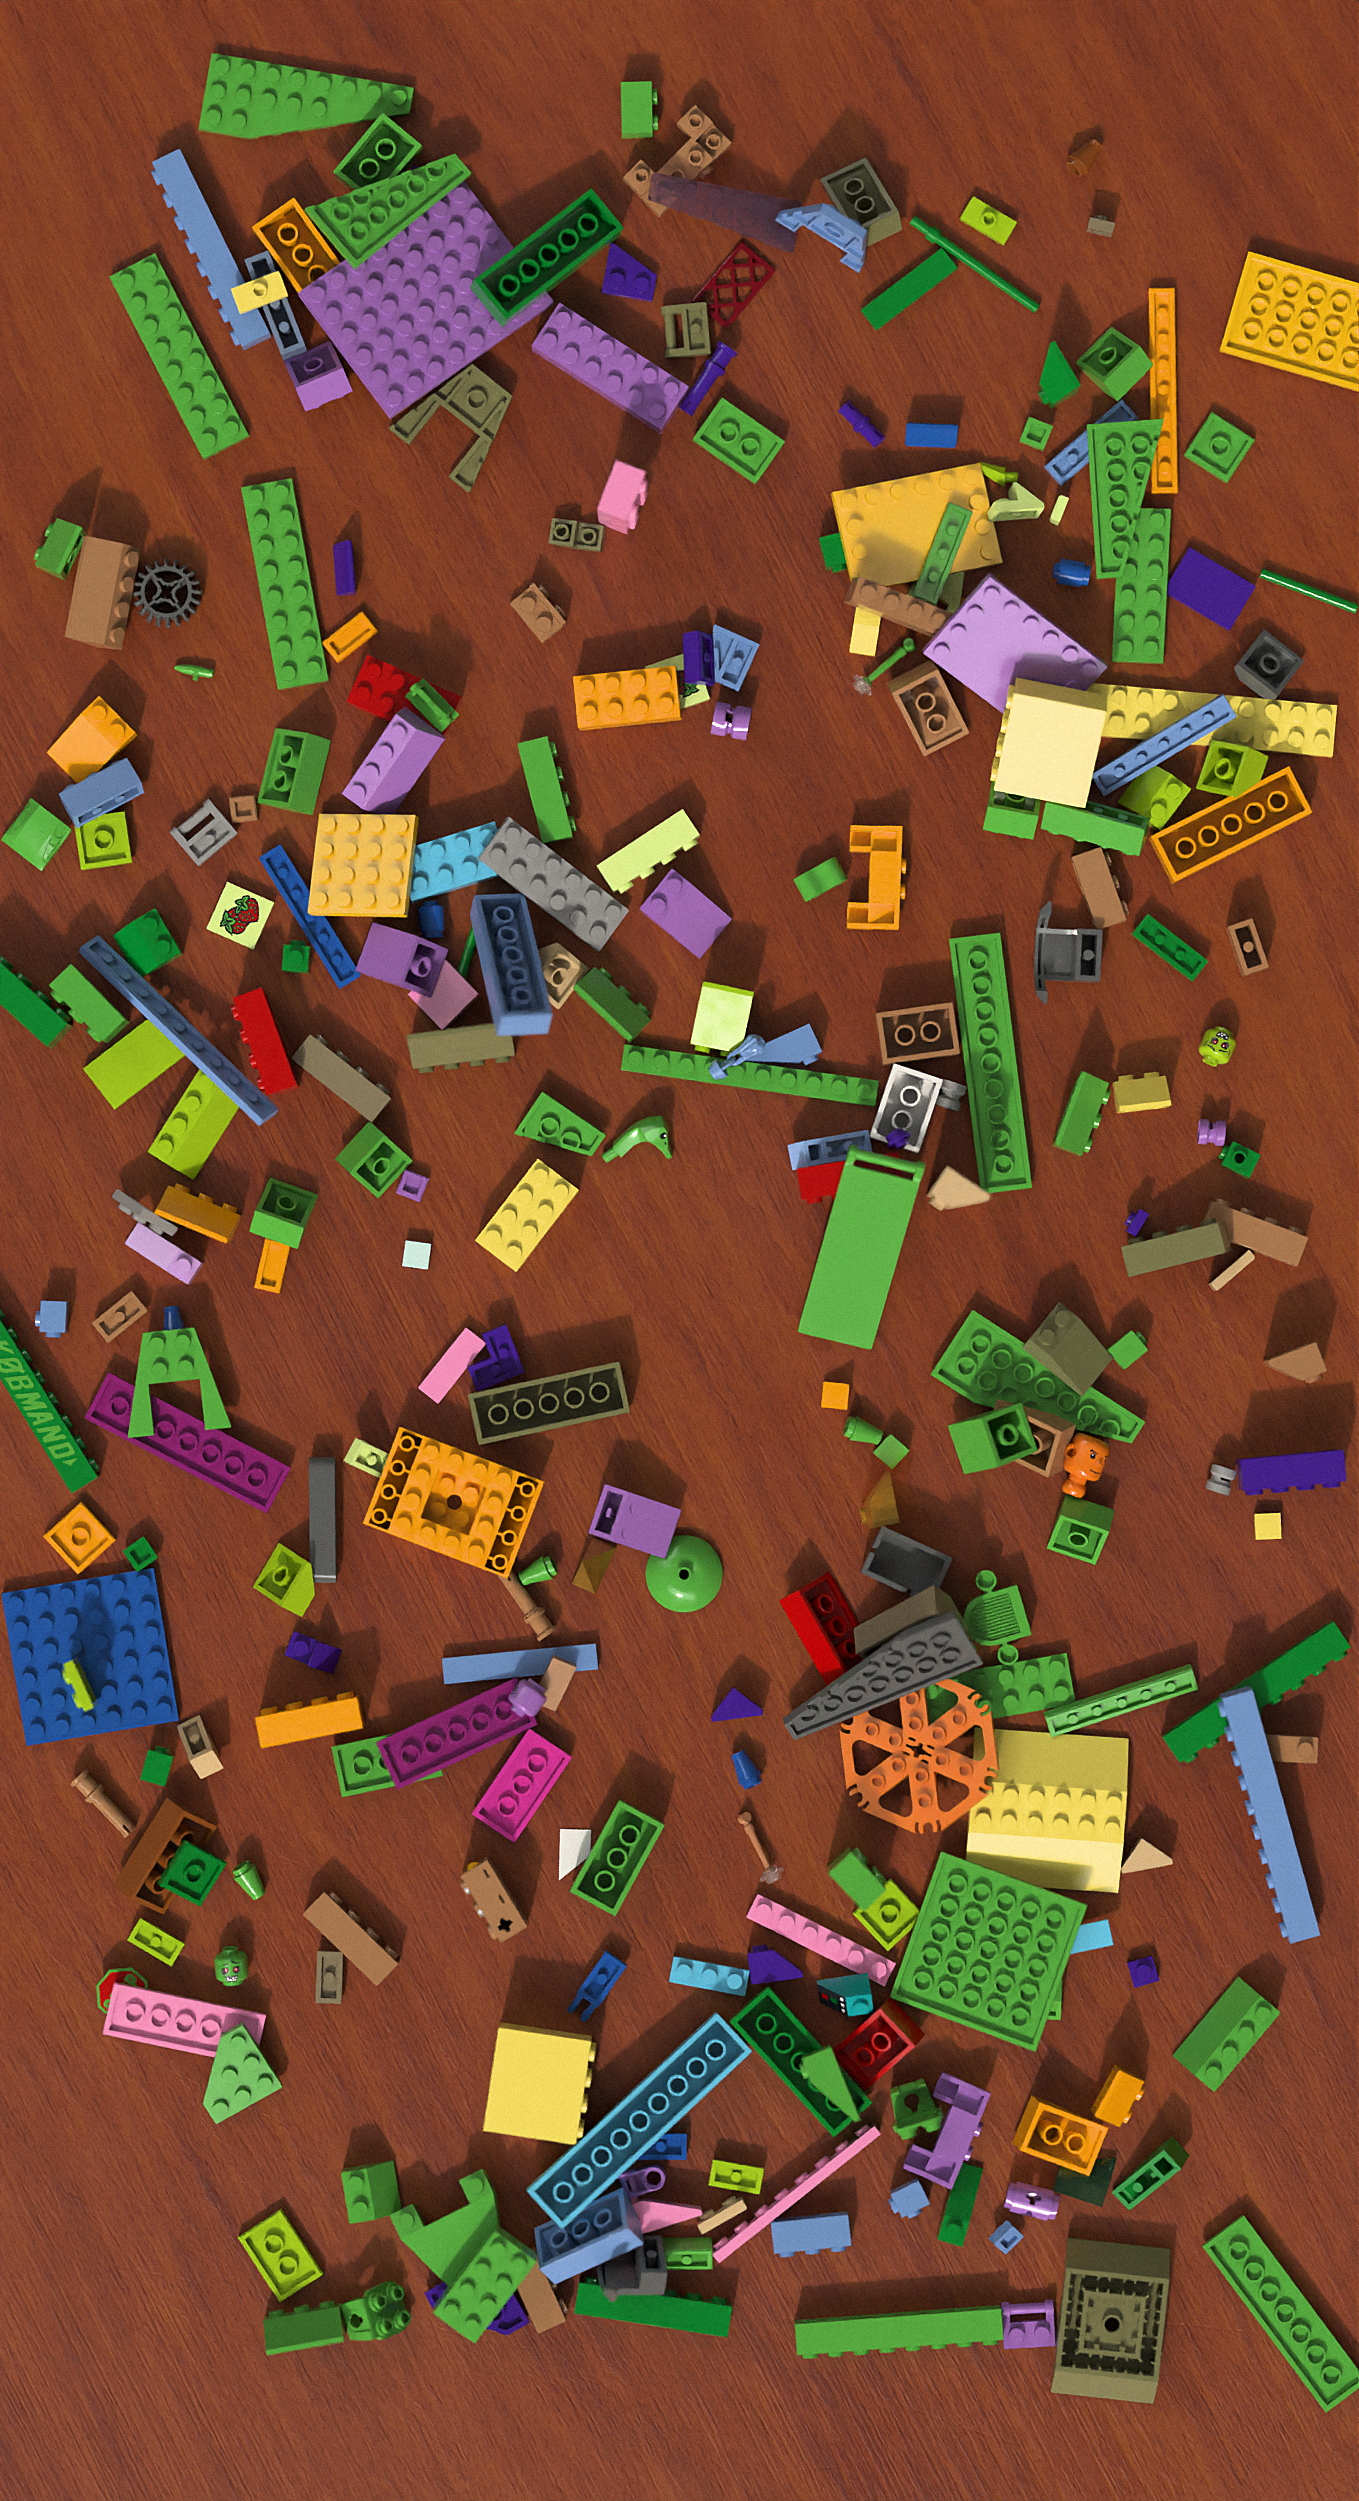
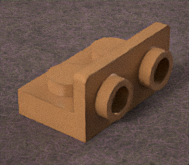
M532 583L510 605L543 644L566 625L564 620L566 614L558 604L554 607L547 600L550 595L541 584L537 587Z

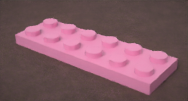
M114 1982L103 2034L215 2057L220 2034L241 2022H244L259 2046L266 2014Z

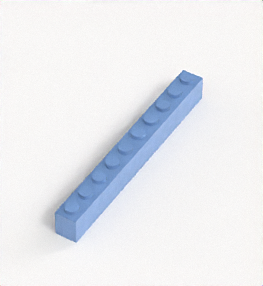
M1250 1686L1219 1694L1221 1702L1217 1703L1221 1718L1226 1717L1228 1726L1224 1727L1228 1742H1233L1235 1751L1231 1752L1232 1760L1235 1767H1240L1242 1774L1238 1776L1239 1785L1242 1791L1246 1790L1249 1799L1244 1801L1248 1815H1253L1255 1824L1251 1825L1255 1840L1260 1839L1262 1849H1258L1262 1865L1267 1864L1269 1873L1265 1874L1266 1882L1269 1889H1274L1275 1898H1272V1904L1275 1913L1280 1912L1282 1922L1278 1923L1282 1938L1287 1937L1290 1944L1319 1936V1928L1253 1690Z

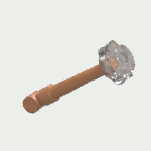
M744 1812L738 1816V1822L744 1825V1830L749 1835L765 1867L760 1881L766 1880L767 1884H770L782 1878L780 1873L784 1869L770 1865L755 1832L756 1829L753 1823L751 1824L750 1822L751 1814Z

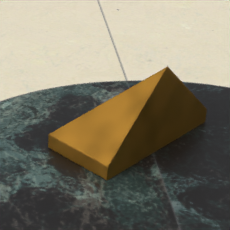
M593 1537L572 1584L595 1594L617 1547Z

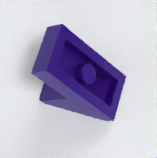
M294 1631L285 1656L308 1664L307 1666L333 1674L342 1649Z

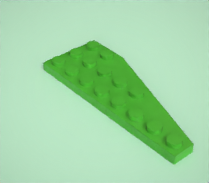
M974 1310L970 1312L930 1374L973 1403L994 1408L996 1400H1003L1014 1404L1021 1402L1022 1406L1055 1414L1074 1423L1077 1430L1127 1443L1133 1442L1145 1421L1091 1386L1081 1396L1023 1350L1022 1347L1025 1343Z

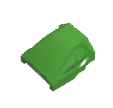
M30 798L28 804L1 840L39 870L43 871L72 832V829Z

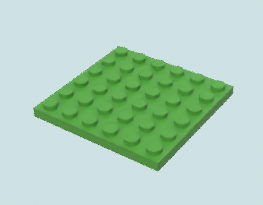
M941 1851L890 1998L1036 2051L1088 1905Z

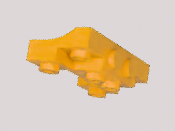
M850 826L849 852L870 853L868 903H847V929L899 930L900 899H905V884H900L901 874H906V858H901L903 826Z

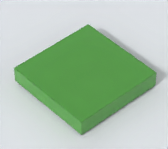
M1212 412L1184 456L1227 484L1255 439Z

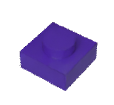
M1138 1209L1136 1213L1132 1211L1124 1223L1128 1226L1125 1232L1135 1237L1149 1214L1141 1209Z
M1152 1955L1127 1962L1134 1988L1159 1981Z

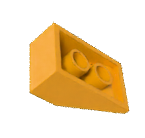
M98 696L77 717L47 753L78 784L85 780L88 775L102 771L138 735Z
M1031 2095L1012 2143L1020 2151L1089 2176L1108 2127Z

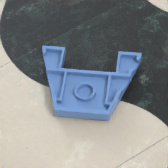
M825 203L779 211L775 219L777 222L793 232L804 225L845 251L840 259L842 263L858 273L861 271L865 264L867 230L857 220L848 219L840 214L836 207L826 205Z

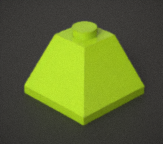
M278 1543L253 1587L281 1607L302 1617L315 1596L311 1563L283 1544Z

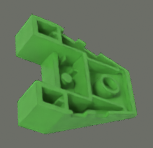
M484 2169L459 2180L470 2204L427 2226L416 2204H411L390 2215L400 2239L447 2286H449L495 2224L501 2227L497 2193Z

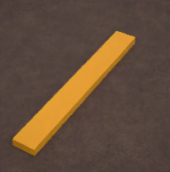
M1149 288V359L1153 363V366L1149 369L1150 420L1164 419L1151 467V494H1177L1175 288Z

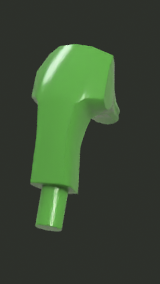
M662 1115L637 1121L613 1141V1147L602 1154L603 1159L608 1163L618 1155L622 1157L634 1145L645 1141L655 1145L663 1152L667 1159L672 1158L673 1153L668 1136L669 1127L665 1118Z

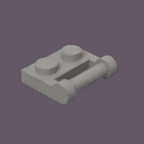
M209 799L202 803L204 806L178 828L174 827L169 831L198 867L238 834ZM211 813L215 819L187 841L183 836Z

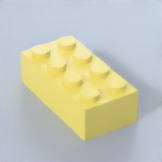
M537 1159L475 1241L517 1272L579 1190Z

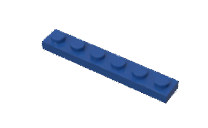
M281 844L260 856L261 863L338 988L341 989L361 977V974L355 971V964L326 917L311 916L308 913L310 891Z

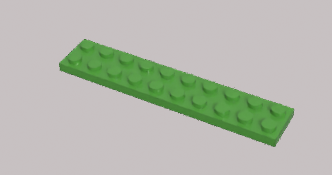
M1000 933L949 939L979 1187L986 1193L1032 1188Z

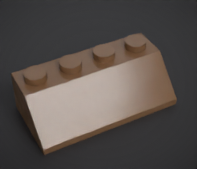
M89 536L83 537L65 631L66 638L99 648L122 650L141 549L124 543Z

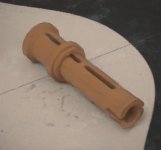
M512 1568L509 1574L510 1581L508 1578L500 1575L497 1576L525 1614L524 1621L532 1626L538 1635V1641H541L558 1629L545 1616V1609L535 1604Z
M86 1768L70 1785L77 1787L85 1796V1801L87 1803L92 1802L126 1838L137 1826L103 1792L105 1790L102 1784L98 1785L88 1774L89 1770Z

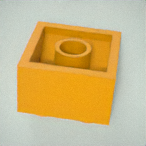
M1115 2064L1091 2108L1094 2116L1118 2127L1121 2126L1122 2122L1127 2123L1133 2113L1130 2107L1134 2100L1139 2101L1144 2093L1143 2079Z

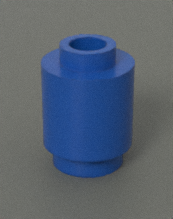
M1060 558L1059 563H1054L1052 578H1056V584L1080 588L1081 585L1088 586L1091 566L1085 565V562Z
M438 901L423 902V907H418L419 932H422V938L443 937V931L445 930L444 906H438Z

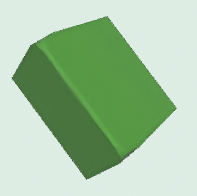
M889 1434L873 1453L893 1469L910 1450L892 1434Z

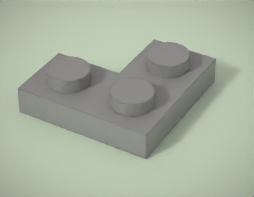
M116 1189L112 1198L120 1203L119 1209L143 1225L148 1221L150 1223L148 1227L159 1235L166 1232L173 1237L178 1228L172 1223L155 1214L119 1189Z

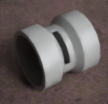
M943 1079L941 1084L942 1094L937 1096L935 1104L959 1112L961 1106L959 1099L965 1094L967 1087Z
M1212 1464L1210 1470L1212 1475L1207 1480L1205 1488L1229 1496L1231 1492L1230 1483L1235 1479L1237 1471Z

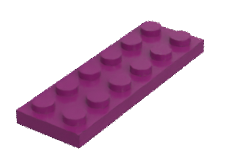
M517 1678L510 1679L375 1742L395 1788L398 1790L537 1725L534 1716L531 1717L525 1714L523 1717H520L510 1709L513 1704L509 1701L508 1696L517 1685Z

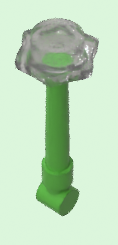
M911 638L905 639L904 645L896 649L895 653L868 677L853 676L855 682L852 685L860 695L866 693L870 696L872 694L871 682L897 660L902 659L907 652H913L916 649Z

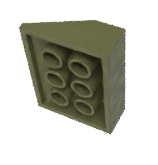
M494 1023L406 1035L413 1069H419V1073L434 1072V1067L444 1066V1070L460 1068V1063L470 1062V1067L485 1065V1060L495 1059V1063L510 1062V1057L516 1056L513 1035L497 1036Z

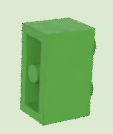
M652 81L621 82L622 138H653V130H658L657 114L652 115V105H657V89H652Z

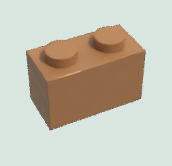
M1253 919L1225 928L1242 977L1269 967Z

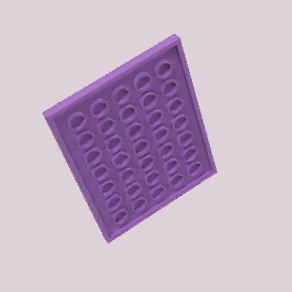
M465 181L356 270L352 268L347 260H344L298 293L300 299L389 419L554 304V301L546 293L502 328L470 289L475 278L513 250L514 247Z

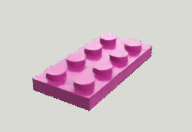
M529 1728L472 1812V1815L515 1843L572 1756Z

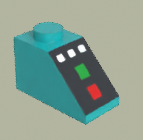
M868 1973L817 1980L821 2004L846 2016L874 2013Z

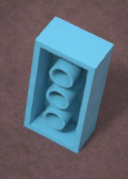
M495 821L417 845L415 847L410 891L412 903L499 877L498 874L477 859L497 831Z

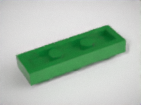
M1149 914L1144 917L1131 934L1191 982H1193L1208 962V960Z

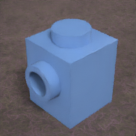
M41 1301L40 1311H36L35 1325L40 1326L39 1332H46V1337L61 1338V1333H68L69 1302Z
M918 2177L891 2190L892 2198L888 2199L894 2214L899 2212L902 2218L908 2216V2218L915 2217L922 2212L921 2208L930 2204Z

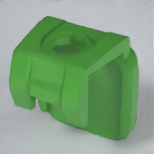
M923 2078L900 2085L899 2087L890 2088L895 2121L891 2123L894 2132L901 2135L902 2140L916 2136L918 2126L926 2128L927 2132L941 2128L940 2123L944 2117L941 2107H935ZM913 2093L918 2096V2111L912 2112L911 2108L905 2105L904 2099L908 2094Z
M394 2281L383 2282L366 2290L362 2298L356 2297L342 2303L340 2308L349 2339L365 2341L376 2338L383 2340L405 2330L411 2322V2315L405 2308L403 2288ZM359 2317H362V2319H363V2322H362L361 2324H360Z

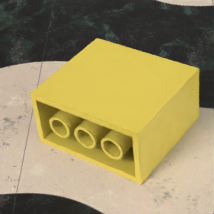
M1016 677L1014 686L1009 685L1006 699L1007 709H1004L1001 733H999L996 746V757L993 759L990 780L995 781L994 790L1085 808L1106 715L1107 695Z
M500 2022L483 2131L576 2145V2139H582L584 2120L580 2119V2113H586L588 2094H583L584 2086L590 2087L592 2069L587 2068L588 2061H594L596 2043L591 2042L592 2036Z

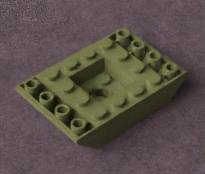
M1067 2237L1050 2392L1154 2403L1159 2378L1169 2286V2248ZM1110 2317L1119 2320V2326L1114 2331H1109L1104 2326L1105 2321Z

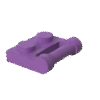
M1046 2299L1045 2302L1023 2304L1001 2302L1004 2349L1056 2346L1053 2299ZM1045 2313L1046 2319L1010 2321V2315Z

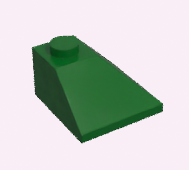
M1055 341L1050 343L1038 385L1039 391H1037L1041 402L1044 405L1048 403L1051 409L1077 394L1081 386Z

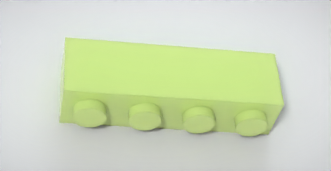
M682 809L598 864L597 868L613 893L619 890L622 894L634 886L632 881L639 876L643 880L655 872L653 867L662 862L663 865H666L676 858L674 853L683 848L687 851L698 844L696 839L700 837V834Z

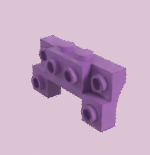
M942 2071L932 2096L950 2103V2107L932 2150L912 2142L903 2164V2169L952 2189L963 2160L968 2161L971 2156L973 2146L970 2143L973 2136L978 2137L983 2126V2122H980V2119L991 2093Z

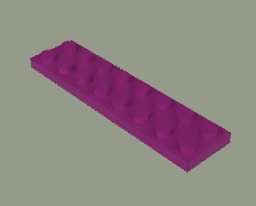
M108 1372L85 1419L268 1513L291 1467L219 1429L205 1430V1423L153 1395H151L155 1434L128 1438L135 1386Z

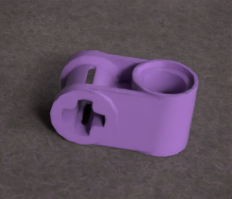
M654 2163L640 2168L625 2170L616 2179L619 2180L621 2188L625 2189L629 2199L661 2188L666 2179V2171L660 2164ZM650 2171H657L661 2175V2180L657 2183L650 2182L647 2174Z

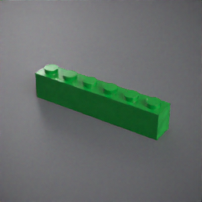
M585 2276V2280L579 2279L574 2313L728 2337L732 2303L727 2302L728 2298L713 2296L711 2300L702 2298V2294L687 2292V2296L676 2294L677 2290L665 2288L664 2295H617L616 2301L610 2302L601 2292L598 2277Z

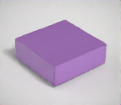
M405 1169L396 1193L420 1202L429 1178Z

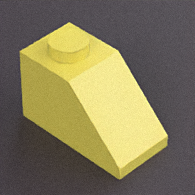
M856 607L850 653L875 656L880 616Z

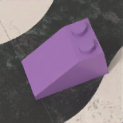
M673 869L670 870L640 907V911L699 959L732 920Z

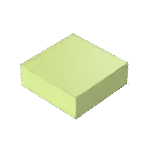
M1062 495L1058 497L1049 519L1050 523L1059 525L1069 498Z

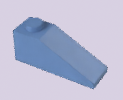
M807 1024L765 1043L763 1053L752 1056L745 1061L800 1063L804 1061V1064L808 1065L819 1060L818 1054L822 1053V1050L810 1024Z

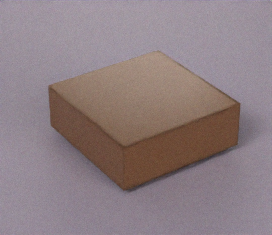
M255 794L229 797L232 824L258 821Z

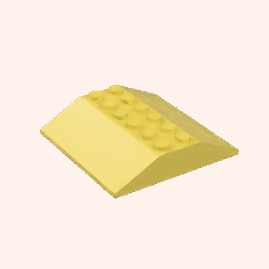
M974 1727L972 1759L981 1761L985 1757L982 1728ZM995 1729L1000 1771L989 1767V1771H994L998 1774V1778L992 1776L986 1778V1784L992 1786L993 1790H985L981 1787V1791L990 1795L968 1812L965 1860L1042 1888L1118 1893L1124 1842L1129 1739L1060 1734L1051 1737L1050 1733Z

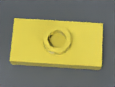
M279 271L231 289L240 314L288 297Z

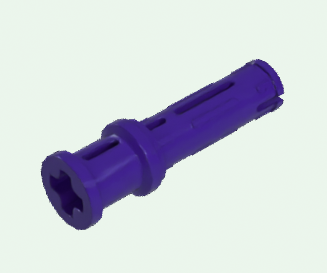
M718 341V347L711 358L706 359L704 362L706 368L684 401L679 405V408L684 412L686 411L690 416H693L694 411L717 377L724 375V369L731 358L737 356L733 349Z

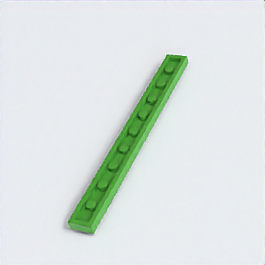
M624 1044L622 1071L873 1107L876 1104L879 1083L876 1080L744 1061L739 1065H731L726 1068L728 1076L724 1079L719 1078L716 1080L710 1074L708 1067L711 1066V1062L715 1059H719L722 1063L727 1059Z

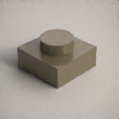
M1095 215V218L1090 217L1086 232L1111 237L1115 223L1110 222V218L1106 216Z

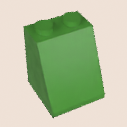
M1021 1402L968 1417L948 1425L964 1474L996 1468L1038 1451Z

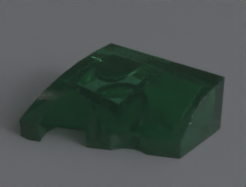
M1110 2156L1095 2160L1089 2176L1059 2165L1052 2189L1055 2192L1102 2207L1117 2158Z

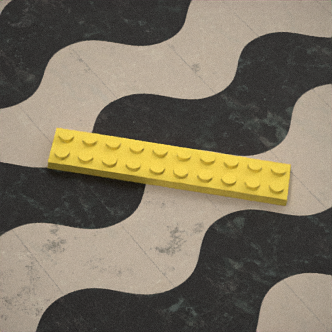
M1093 683L1086 690L1107 695V708L1101 737L1134 740L1148 739L1219 696L1217 694ZM1225 695L1237 717L1190 744L1210 746L1211 741L1216 740L1250 747L1256 751L1333 757L1337 705Z

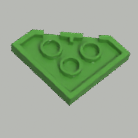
M244 2022L220 2034L216 2055L203 2098V2105L216 2124L283 2087L282 2081Z

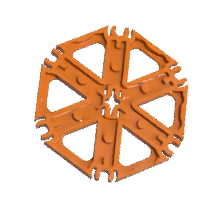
M949 1678L935 1683V1685L956 1693L958 1703L931 1725L925 1687L899 1698L903 1729L871 1716L869 1711L853 1716V1723L851 1725L841 1724L843 1729L850 1730V1734L839 1730L846 1789L849 1790L852 1786L857 1785V1788H853L849 1795L854 1796L860 1792L863 1799L857 1804L858 1807H863L870 1802L862 1811L915 1834H918L917 1823H919L918 1829L920 1834H925V1825L927 1823L932 1824L933 1832H939L937 1821H940L941 1831L946 1829L990 1795L981 1791V1787L985 1790H993L992 1786L986 1784L988 1776L998 1778V1774L994 1771H989V1767L1000 1771L993 1712L990 1711L987 1715L982 1716V1713L987 1712L990 1706L986 1704L982 1708H978L976 1702L982 1697L981 1694H975L969 1699L972 1693L977 1690ZM974 1725H979L983 1730L985 1757L981 1761H976L946 1747ZM857 1740H863L893 1753L864 1776L858 1775L855 1771L853 1744ZM922 1743L923 1749L931 1754V1756L919 1755L917 1758L916 1752L907 1745L919 1746ZM936 1772L967 1785L970 1790L969 1796L948 1812H943L940 1809ZM909 1776L913 1806L912 1814L908 1817H903L881 1807L880 1798Z

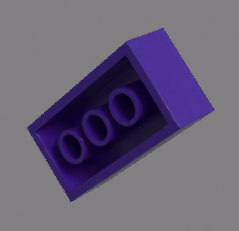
M1337 1449L1236 1459L1238 1489L1245 1491V1495L1263 1494V1489L1271 1488L1273 1493L1289 1492V1487L1296 1486L1297 1490L1315 1489L1314 1484H1322V1487L1325 1488L1341 1487L1340 1482L1346 1481L1344 1450Z

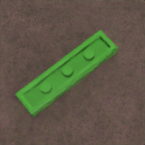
M951 502L947 504L911 597L933 606L937 605L971 519L972 511Z

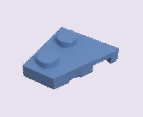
M714 624L715 682L739 692L760 644Z

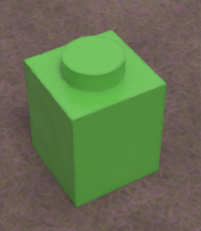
M1129 1330L1111 1345L1107 1351L1118 1365L1125 1370L1148 1351L1145 1347L1148 1342L1139 1331L1134 1333L1132 1330Z

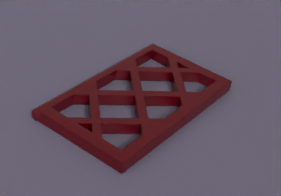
M741 241L691 302L701 303L699 299L707 290H713L714 304L707 305V314L727 330L776 270ZM741 249L748 254L749 263H733V258ZM762 266L768 273L761 281L754 282L753 267ZM749 268L750 282L735 283L734 269ZM730 269L732 284L716 285V279L723 270ZM751 286V293L743 302H737L736 288ZM732 288L733 303L718 304L717 289ZM734 307V313L727 322L719 317V308Z

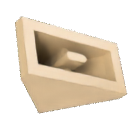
M1139 1837L1121 1863L1120 1872L1124 1874L1171 1865L1173 1861L1168 1855Z

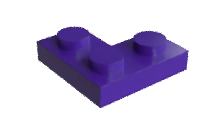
M506 1324L481 1333L491 1357L467 1366L477 1391L525 1372Z

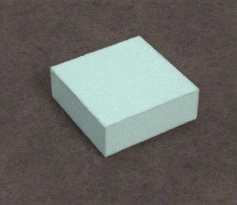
M406 1241L402 1266L428 1269L431 1244Z

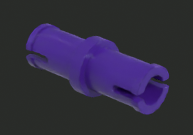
M850 400L839 409L838 412L854 427L853 430L856 433H860L874 448L885 439L886 436L870 422L871 418L868 415L864 416Z

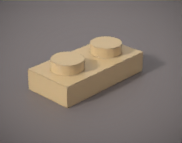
M733 2196L722 2203L723 2207L714 2212L713 2209H710L700 2215L701 2220L697 2222V2226L701 2233H706L746 2210L747 2204L741 2196L736 2199Z

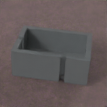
M881 1525L872 1544V1547L876 1548L874 1553L869 1551L860 1573L906 1593L907 1588L911 1589L909 1595L913 1597L933 1585L939 1589L953 1558Z

